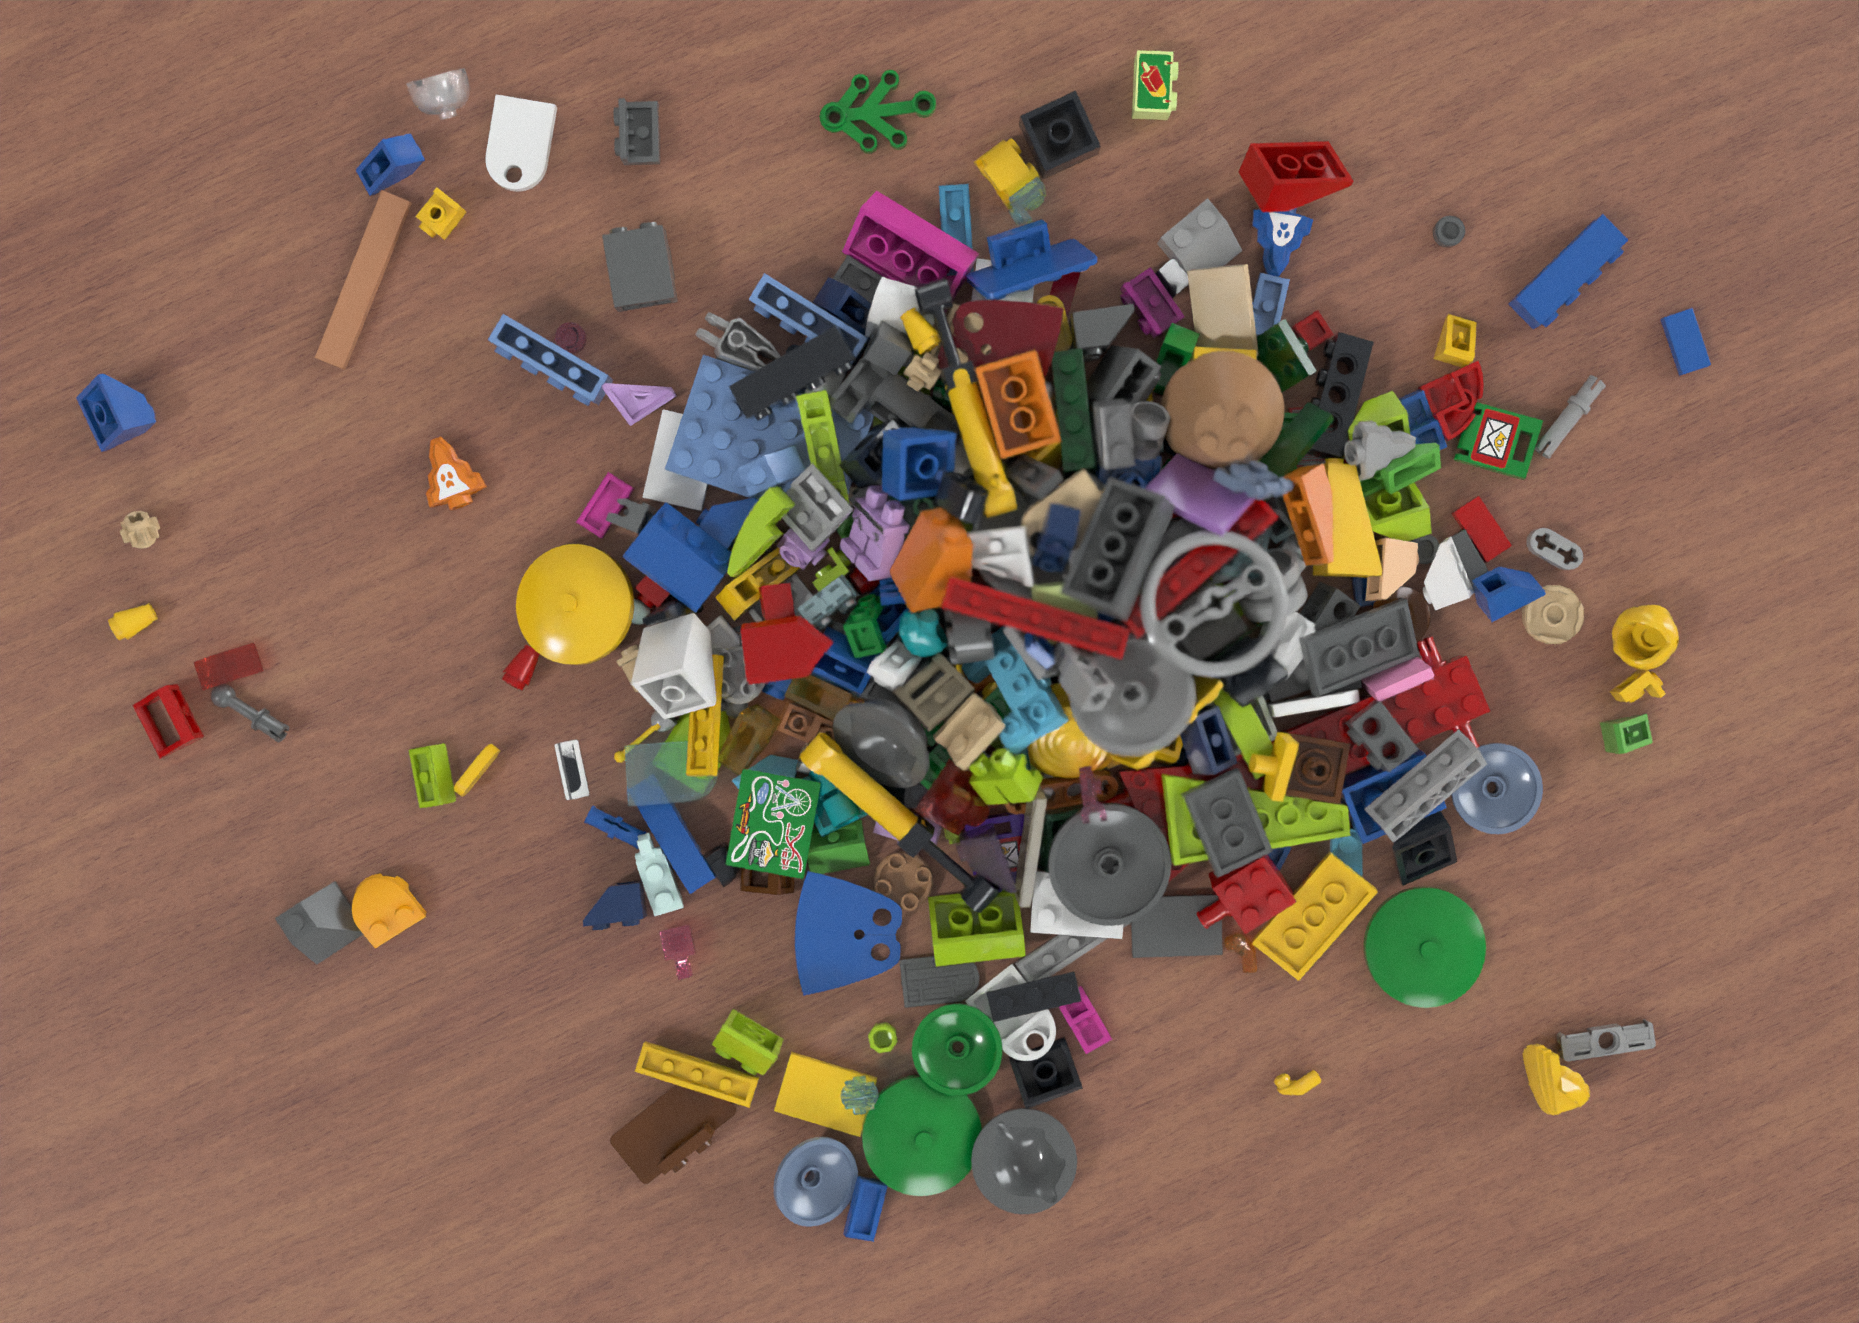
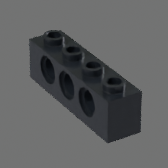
M1338 332L1332 340H1327L1323 351V357H1326L1325 366L1319 369L1315 385L1319 386L1317 396L1312 397L1310 403L1332 414L1334 418L1332 422L1333 431L1331 433L1324 431L1307 452L1308 455L1323 459H1342L1344 457V447L1349 438L1348 429L1354 419L1374 344L1373 341ZM1338 361L1344 362L1347 365V375L1341 374L1337 370L1336 363ZM1329 390H1335L1339 393L1340 403H1333L1329 399Z

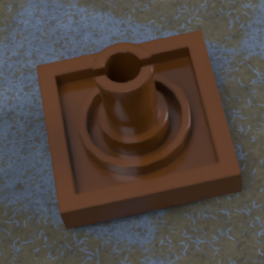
M1288 733L1299 746L1285 795L1340 804L1350 744Z

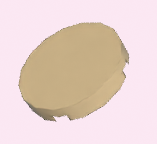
M1561 585L1543 586L1542 588L1545 590L1546 595L1523 606L1522 622L1527 633L1536 641L1544 644H1562L1580 631L1584 621V607L1571 589Z

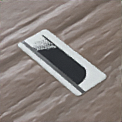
M578 740L555 744L566 800L589 796Z

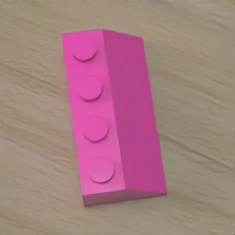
M878 191L861 206L842 253L851 256L882 277L908 285L916 286L945 278L950 288L952 301L966 281V275L972 270L979 255L978 252ZM950 269L958 272L957 275L946 276Z

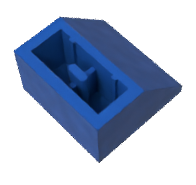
M827 626L824 635L834 643L823 654L809 677L858 701L871 677L867 673L870 664L882 653L855 659L847 636ZM830 685H833V686H835V687H838V688H840V689H842V690L848 692V693L851 694V695H848V694H846V693H844V692H842V691H840V690H838V689H836V688H834V687H832V686H830Z

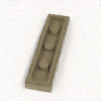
M1039 786L1033 802H1026L1014 894L1021 908H1031L1047 802L1041 786Z

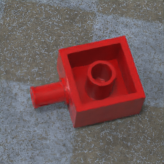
M1266 854L1220 877H1217L1213 871L1210 872L1208 875L1211 886L1219 900L1196 912L1205 929H1208L1229 915L1235 919L1246 934L1297 902L1291 886L1269 855Z

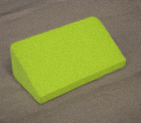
M442 743L410 749L409 755L419 808L455 802L456 796L446 745Z

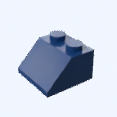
M911 427L884 430L882 491L898 500L936 496L943 472H955L956 433Z

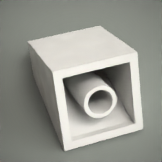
M695 613L643 628L631 684L664 720L716 705L711 635L709 629Z

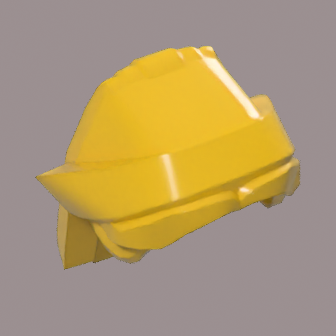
M1541 1044L1526 1046L1527 1048L1523 1052V1060L1529 1080L1528 1085L1542 1111L1548 1115H1558L1562 1112L1582 1107L1589 1100L1590 1090L1579 1073L1560 1065L1559 1055Z

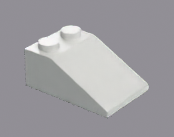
M1036 871L1032 898L1031 933L1122 939L1123 924L1103 926L1078 918L1058 899L1050 882L1049 873Z

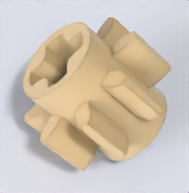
M928 352L922 358L915 354L904 371V374L909 377L907 385L917 392L923 386L930 390L942 371L936 367L939 359Z
M131 512L121 522L123 529L119 532L124 543L131 542L132 547L147 548L155 543L156 538L160 537L158 530L161 528L157 518H150L148 512Z

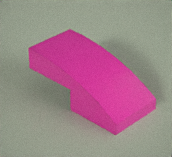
M1080 986L1079 991L1082 1001L1060 1006L1059 1008L1083 1050L1088 1054L1111 1041L1112 1038L1084 989Z

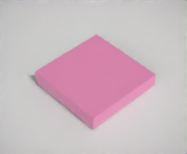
M1416 657L1361 680L1362 687L1372 697L1381 702L1433 679L1434 674L1429 665L1419 657Z

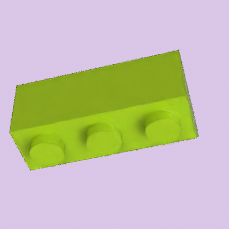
M1014 887L1002 888V892L982 913H978L970 908L961 898L960 893L928 897L936 967L1026 956L1020 905L1015 897Z

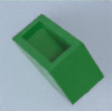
M1174 323L1171 324L1156 361L1161 366L1159 369L1161 376L1153 392L1163 395L1168 382L1176 371L1189 363L1199 338V333Z

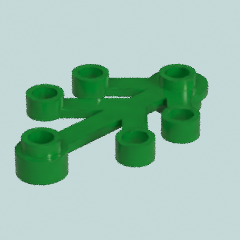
M886 70L881 76V82L862 107L850 108L857 96L865 94L870 87L868 77L864 74H857L852 78L851 86L839 102H830L823 106L819 118L825 130L831 133L843 131L860 145L862 152L866 154H872L876 151L878 147L877 139L872 134L862 132L852 123L853 121H865L886 137L893 149L901 150L907 145L906 133L902 130H896L884 121L882 117L915 113L921 118H927L935 112L936 99L932 93L920 91L909 101L880 104L890 90L896 89L899 85V75L897 72ZM887 76H894L896 78L895 83L892 85L886 84L884 80ZM857 80H864L866 86L858 89L855 86V82ZM926 101L930 107L925 111L920 110L918 107L919 103ZM833 113L840 115V120L836 123L829 120L830 115ZM901 135L904 138L903 143L895 144L893 142L894 136ZM866 139H871L874 145L868 149L863 146V142Z

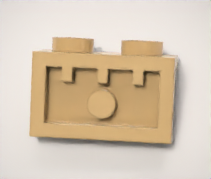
M972 694L935 733L934 739L948 750L955 764L965 771L1006 726L992 705L976 694Z

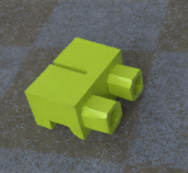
M998 749L993 753L992 757H987L982 752L968 767L973 772L969 783L986 805L1007 804L1009 802H1033L1043 776L1037 770H1027L1025 768L1026 759L1023 754L1011 755L1007 749Z

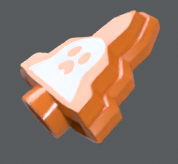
M440 436L431 440L429 458L433 468L427 476L430 488L426 492L429 507L433 508L448 504L450 510H456L472 504L471 495L487 487L481 474L473 472L467 461L458 459L454 447L443 437Z

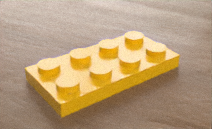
M1329 851L1293 892L1297 903L1272 917L1252 939V944L1299 981L1378 891L1367 880Z

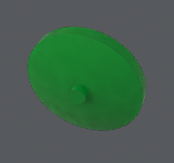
M1421 886L1395 893L1375 910L1365 931L1363 949L1368 970L1374 981L1383 991L1406 1005L1431 1008L1442 1006L1458 999L1472 987L1484 965L1486 941L1482 925L1477 915L1467 903L1445 890Z
M919 1074L903 1077L882 1089L869 1105L862 1125L864 1154L874 1174L888 1187L907 1195H935L958 1184L972 1169V1150L974 1142L982 1130L977 1110L968 1095L955 1096L941 1093L930 1087Z

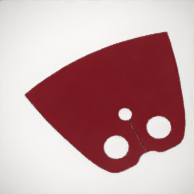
M969 301L960 305L952 321L954 327L952 337L956 348L966 351L968 361H973L974 368L1036 351L1043 379H1045L1058 342L1064 308L1020 301ZM970 313H978L983 319V327L978 332H969L964 326L965 317ZM984 344H989L992 348L991 353L988 355H984L981 352V347ZM943 345L937 357L941 370L949 367ZM978 383L977 386H978V389H979V392H980V395H981V398H982V401H983V405H984V408H985L987 417H988V419L990 420L989 415H988V412H987V408H986V405H985V401H984V398H983V394H982V391H981V387H980V384Z

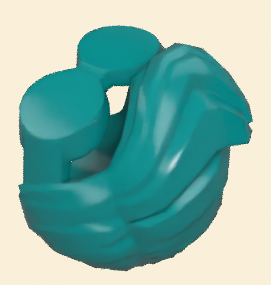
M928 609L911 613L909 610L901 616L899 635L906 649L912 655L920 657L933 656L949 645L948 638L941 628L937 613L934 610Z

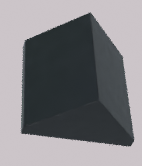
M1065 1037L1055 1040L1048 1052L1038 1059L1021 1061L1009 1057L1026 1109L1083 1089ZM1044 1045L1033 1048L1031 1050H1040Z

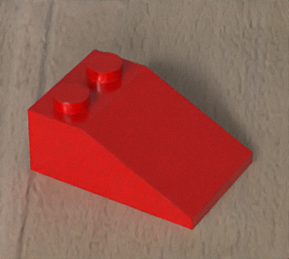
M1329 141L1251 143L1238 172L1262 212L1290 211L1350 187L1354 182Z

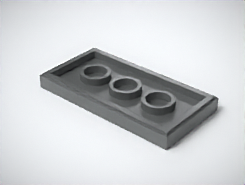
M1403 598L1299 638L1311 693L1315 697H1320L1419 656L1408 601Z

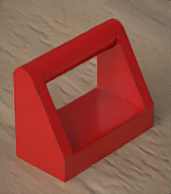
M178 684L165 685L132 705L159 759L165 758L204 738ZM160 699L181 738L168 747L147 708L148 705Z

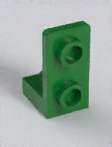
M875 594L860 598L843 625L855 659L883 653L886 649L877 623V618L885 605L881 606L880 596L876 597Z

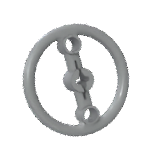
M1200 531L1189 534L1172 543L1152 563L1142 586L1140 600L1141 616L1145 630L1159 653L1178 668L1195 675L1207 677L1228 676L1242 672L1266 657L1282 634L1288 608L1286 587L1275 562L1259 545L1244 536L1232 532H1226L1221 537L1211 531ZM1217 544L1237 549L1253 560V564L1243 570L1240 576L1222 588L1212 587L1203 591L1198 596L1196 604L1179 615L1170 616L1163 621L1157 620L1155 596L1159 580L1168 565L1183 552L1202 545ZM1249 571H1255L1259 574L1260 584L1258 587H1253L1248 583L1247 574ZM1265 586L1271 588L1273 610L1269 627L1261 641L1247 654L1228 662L1208 663L1192 659L1175 648L1174 644L1184 638L1190 629L1206 619L1216 620L1230 612L1232 603L1246 594L1258 591ZM1235 590L1233 594L1220 601L1217 609H1208L1193 618L1195 613L1208 606L1211 599H1219ZM1170 620L1178 621L1182 627V632L1178 637L1171 636L1167 631V624Z

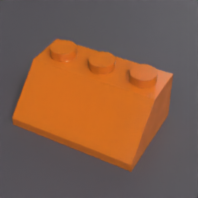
M1036 351L975 368L1001 459L1061 441Z

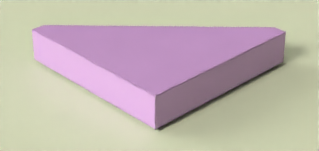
M609 383L602 385L607 396L630 426L677 396L672 387Z

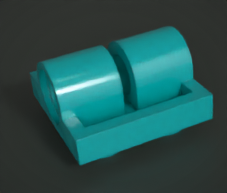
M811 771L808 774L809 776L803 778V780L821 783L814 822L822 837L868 815L823 775H818Z

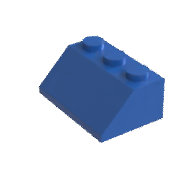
M666 502L650 519L625 552L623 558L696 613L728 574L727 571L732 552Z
M1419 748L1391 772L1383 771L1381 768L1377 771L1370 765L1344 777L1340 802L1348 806L1349 820L1362 844L1386 835L1382 828L1366 812L1365 808L1427 757ZM1443 801L1425 817L1446 809L1445 802Z

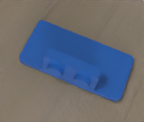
M1041 219L987 237L992 266L968 273L966 278L967 282L986 299L1000 300L1005 298L1006 294L1018 290H1030L1038 283L1056 281L1062 275L1071 272L1086 271L1089 269V266L1096 264L1098 261L1097 255L1075 239H1069L1050 246L1047 223Z

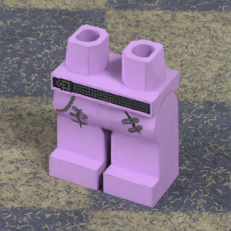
M882 485L869 486L866 497L855 499V509L852 515L854 522L850 535L847 538H842L839 546L852 563H856L855 566L869 581L892 578L890 569L903 546V534L908 533L910 527L903 519L905 507L900 502H887L888 494L882 491Z

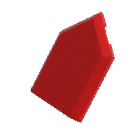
M802 616L742 624L741 638L748 684L809 677L815 669V665L834 642Z

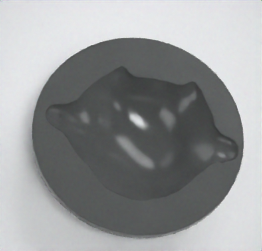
M871 699L864 703H853L843 707L834 718L833 735L842 752L878 783L895 788H907L920 783L927 774L929 757L927 753L928 740L925 730L920 722L902 706L884 699Z
M1018 1108L997 1115L982 1128L972 1150V1172L981 1193L998 1208L1014 1214H1034L1054 1206L1069 1191L1076 1175L1077 1154L1069 1132L1056 1118L1036 1109Z

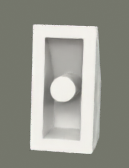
M1452 537L1446 538L1440 544L1424 581L1423 593L1428 604H1433L1435 610L1468 599L1474 593Z

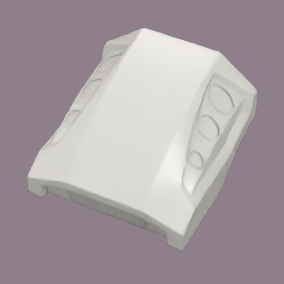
M882 277L875 291L867 320L865 336L871 337L881 320L907 334L900 316L914 307L920 312L915 295V286ZM927 314L923 316L932 326L934 325L933 315Z
M1296 611L1286 616L1282 634L1275 644L1273 659L1288 671V678L1303 659L1299 638L1316 632L1314 629L1315 625ZM1270 621L1263 623L1258 637L1266 633Z

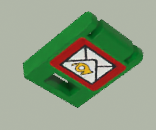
M1476 402L1474 410L1481 413L1480 415L1475 414L1472 422L1461 432L1457 449L1469 452L1468 456L1455 453L1453 460L1517 479H1526L1543 420ZM1520 434L1530 436L1523 462L1512 459Z

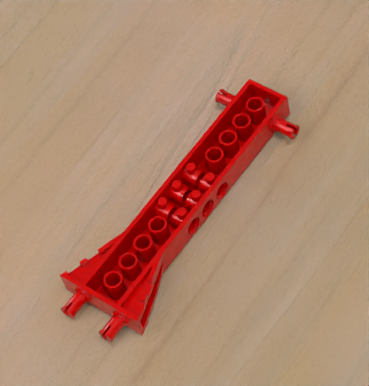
M1433 636L1424 638L1423 641H1417L1420 656L1431 667L1434 674L1433 679L1381 701V703L1414 744L1447 730H1453V733L1460 730L1478 748L1480 745L1469 723L1472 722V719L1491 711L1468 657L1458 655L1448 660H1442ZM1367 694L1359 698L1360 702L1339 706L1281 731V733H1292L1349 743L1350 749L1345 772L1347 774L1370 764V762L1366 758L1369 753L1362 744L1357 746L1348 736L1347 731L1350 728L1345 722L1376 699ZM1372 717L1367 718L1363 723V730L1368 735L1376 729V722ZM1391 741L1383 745L1382 754L1384 757L1395 753V746ZM1241 754L1236 756L1237 764L1215 775L1193 774L1190 764L1186 766L1171 765L1117 770L1124 786L1123 792L1109 800L1100 801L1099 804L1118 803L1141 811L1161 830L1170 851L1162 774L1209 781L1237 768L1241 772L1246 787L1262 790L1265 775L1255 780ZM1171 862L1169 882L1190 863L1174 865Z

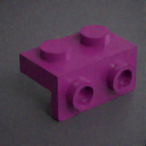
M1151 267L1131 281L1124 283L1120 288L1122 303L1124 305L1134 304V311L1139 317L1137 320L1139 327L1145 335L1151 334L1153 339L1168 330L1172 323L1176 324L1185 317Z

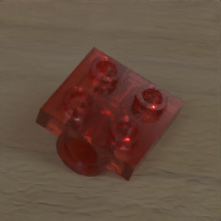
M949 760L915 811L958 836L966 824L971 827H977L984 823L989 814V805L982 800L969 783L973 773L967 769L964 771L954 761Z

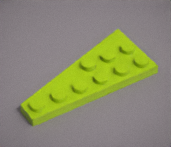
M1162 774L1171 862L1174 865L1208 860L1181 793L1207 781ZM1247 788L1272 849L1351 836L1348 806L1345 804H1335L1289 795L1284 796L1283 802L1274 801L1263 790Z

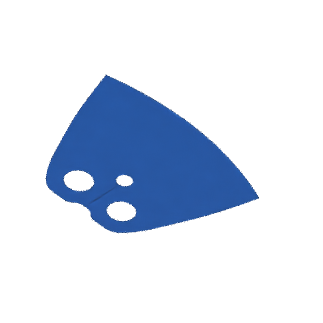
M808 871L799 899L795 925L796 963L803 995L843 987L876 976L894 967L900 960L901 945L896 940V931L902 925L901 907L895 901L880 893L845 880ZM883 908L890 911L892 916L890 923L886 926L876 925L872 918L876 910ZM856 930H863L864 934L867 935H864L862 939H856L854 937ZM879 943L886 944L890 949L889 957L883 961L875 960L871 955L873 946Z

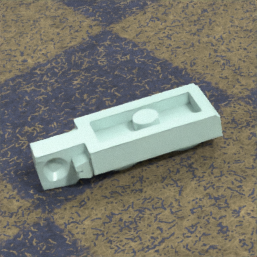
M650 833L639 835L637 844L640 852L635 854L636 865L654 916L683 908L684 903L668 858L660 846L654 847Z

